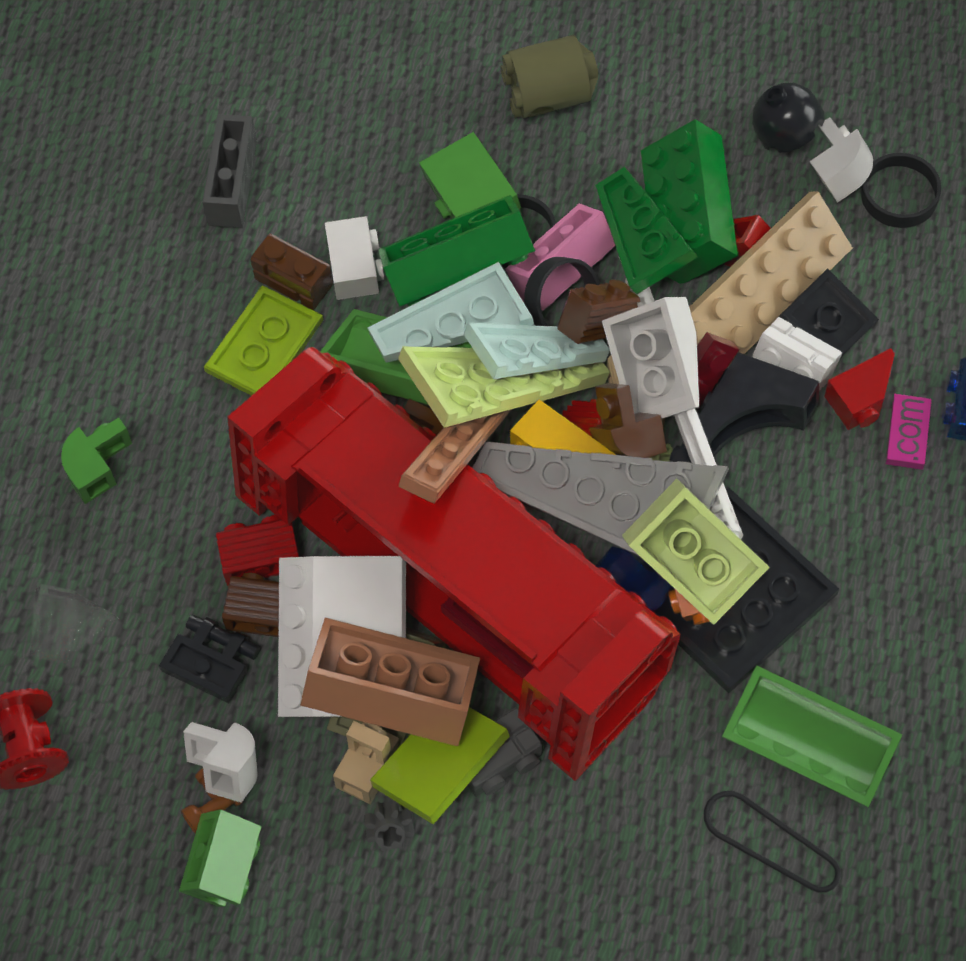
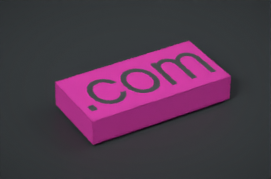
M894 394L885 464L923 470L926 458L931 399Z

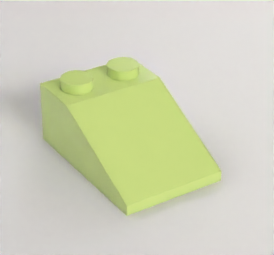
M677 478L622 535L630 548L713 625L770 568Z

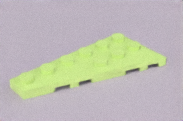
M402 346L398 358L444 428L533 404L539 399L544 401L606 383L610 373L605 364L599 362L493 379L473 348Z

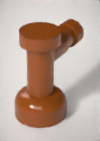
M201 769L197 772L195 778L205 789L204 772ZM206 792L211 798L209 802L200 808L195 805H189L181 810V814L196 834L201 814L220 809L225 810L233 804L237 807L243 801L237 802Z

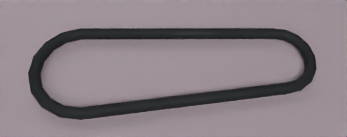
M722 791L714 794L707 801L704 808V822L708 830L717 838L813 891L826 893L833 890L839 884L841 869L833 857L745 795L735 791ZM722 797L740 799L832 864L835 870L834 880L825 887L814 885L722 834L713 827L710 821L712 805Z

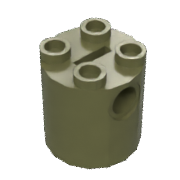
M574 34L510 50L505 55H502L501 75L504 85H511L512 98H509L514 118L522 117V119L591 101L598 80L596 60L593 52L582 45Z

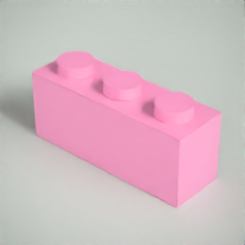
M578 204L533 244L535 251L529 253V257L518 264L509 265L505 269L514 288L524 302V293L528 279L534 269L543 261L552 257H567L582 260L592 267L602 260L615 246L604 213ZM570 263L558 266L547 277L541 291V310H545L553 304L564 291L580 279L581 274Z

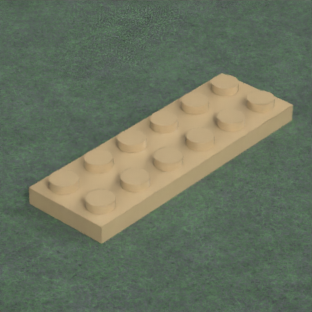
M818 191L809 192L689 306L696 330L697 345L705 333L708 332L732 341L739 348L738 352L745 354L759 341L762 333L771 326L779 315L827 268L831 270L853 249Z

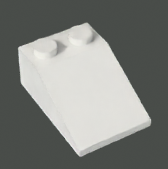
M664 297L602 320L619 384L630 386L634 414L638 412L659 414L661 419L699 407L697 335L686 297Z

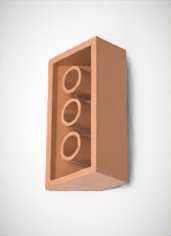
M325 618L308 668L300 706L458 746L468 713L480 658Z

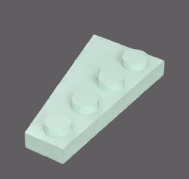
M497 262L368 327V331L384 361L387 363L399 360L402 346L449 347L468 342L464 336L468 322L534 325L532 315L500 263Z

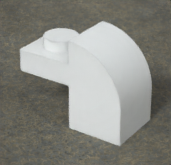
M829 117L824 121L822 127L820 124L818 126L831 147L812 159L810 163L838 203L857 190L867 180L873 168V156L858 129L850 133L845 125L838 128Z
M191 722L183 731L187 762L203 766L206 792L242 802L255 785L258 776L255 741L252 734L244 726L235 722L227 732Z

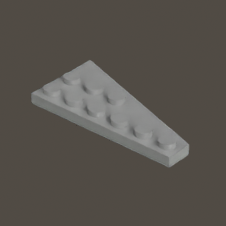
M494 442L484 443L473 466V469L479 474H487L494 481L496 487L506 495L513 496L525 504L637 556L639 555L628 546L622 535L676 478L710 509L729 470L728 466L699 465L680 461L669 462L652 460L651 458L592 452L581 453L563 449L532 448L531 446Z

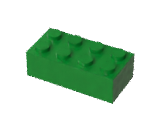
M694 119L641 150L645 191L698 256V258L666 276L680 284L686 283L738 256L722 135Z
M509 195L382 247L378 251L383 269L400 307L405 304L411 306L427 298V295L443 290L497 262L500 265L507 262L509 265L523 262L529 257L528 254L534 252L535 249L521 213L512 196Z

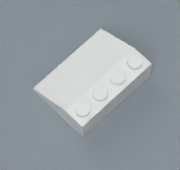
M400 556L279 558L278 717H342L300 706L308 668L325 618L406 638V561Z

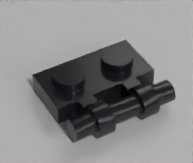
M192 614L187 620L186 628L195 632V635L190 639L178 633L159 664V668L162 672L229 704L248 671L245 664L236 661L237 658L242 654L255 660L259 654L260 646L249 641V637L241 632L231 633L219 627V623L209 617L202 619ZM212 640L226 648L221 654L207 647V644Z

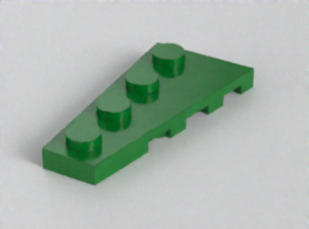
M625 166L595 185L629 287L636 294L698 258L696 253Z

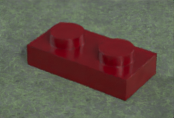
M708 332L705 333L697 345L698 409L703 404L707 393L712 391L739 351V348L732 341Z

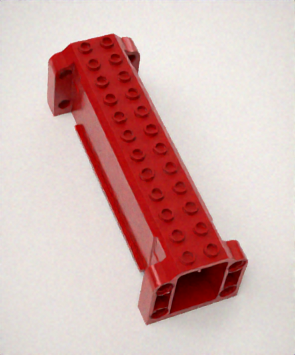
M314 347L307 348L227 416L236 497L259 516L269 509L287 525L299 517L304 526L340 556H400L406 561V611L454 651L480 658L477 670L519 704L518 718L551 745L548 759L574 781L587 770L653 699L660 684L671 670L681 635L675 625L666 617L658 616L646 607L645 602L639 595L631 591L628 592L617 584L609 571L602 567L597 568L587 560L583 552L572 543L567 544L558 537L546 521L537 520L528 513L517 498L513 496L508 497L498 489L494 481L487 474H479L467 464L435 504L398 487L403 473L436 435L429 428H422L410 419L409 414L403 407L397 404L393 405L385 399L374 384L370 382L365 383L356 376L346 362L336 360L328 352L321 353ZM450 597L534 668L524 678H521L441 612V605Z

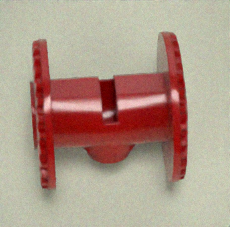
M38 688L13 690L0 695V733L3 743H6L5 751L7 759L0 762V789H22L45 782L59 775L69 764V757L65 750L44 748V746L51 744L50 732L46 721L39 723L37 719L46 714L52 707V698L47 691L39 690Z

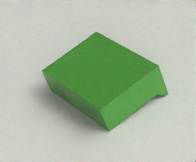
M474 132L419 162L426 181L439 199L434 202V205L443 219L447 218V216L453 219L509 195L512 196L518 209L521 208L516 192Z

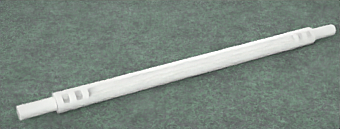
M650 287L636 294L640 297L641 301L637 303L638 307L655 301ZM696 409L674 415L691 463L709 466L716 465ZM722 483L710 510L742 539V530L724 483Z

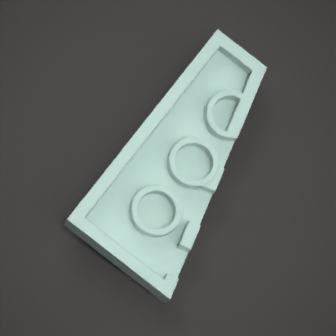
M468 322L464 333L465 338L493 379L605 362L610 352L603 339L577 344L560 332L557 326Z

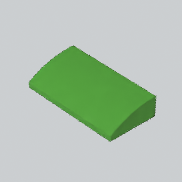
M353 309L320 352H328L336 360L346 362L356 376L365 383L370 382L374 384L382 393L411 399L428 405L401 362L395 360L386 363L369 334L368 327L388 317ZM469 342L449 346L454 348H472Z
M756 665L722 737L861 805L869 807L902 734Z

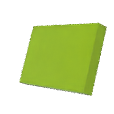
M262 285L205 364L204 370L206 373L252 396L302 352L323 322V315Z
M469 707L458 746L410 734L370 779L371 784L376 790L431 824H434L510 737L508 730Z

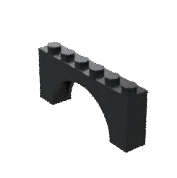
M738 352L732 363L720 377L716 389L707 393L703 402L702 412L699 415V420L713 457L730 441L752 430L782 426L804 431L819 405V381ZM684 441L681 446H675L670 455L669 462L691 463Z

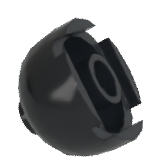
M781 83L769 88L759 97L753 108L752 124L759 140L765 149L770 150L769 147L777 148L779 153L793 151L809 143L815 137L813 131L817 128L818 124L822 127L824 123V111L819 101L810 89L797 83Z

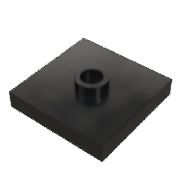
M828 268L779 315L780 318L791 323L793 327H798L841 351V357L879 320Z

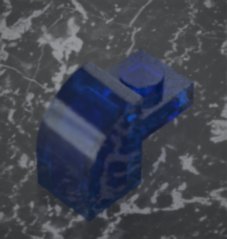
M612 546L595 565L597 568L602 567L609 571L614 577L615 582L626 591L639 595L645 602L646 607L651 611H655L664 603L667 597L666 593L672 587L660 574L647 571L626 549Z

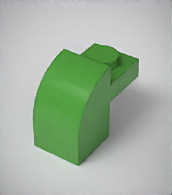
M119 417L110 423L100 425L88 437L78 427L68 436L63 445L61 453L62 465L72 487L84 504L117 485L111 469L105 463V460L132 444L128 430Z

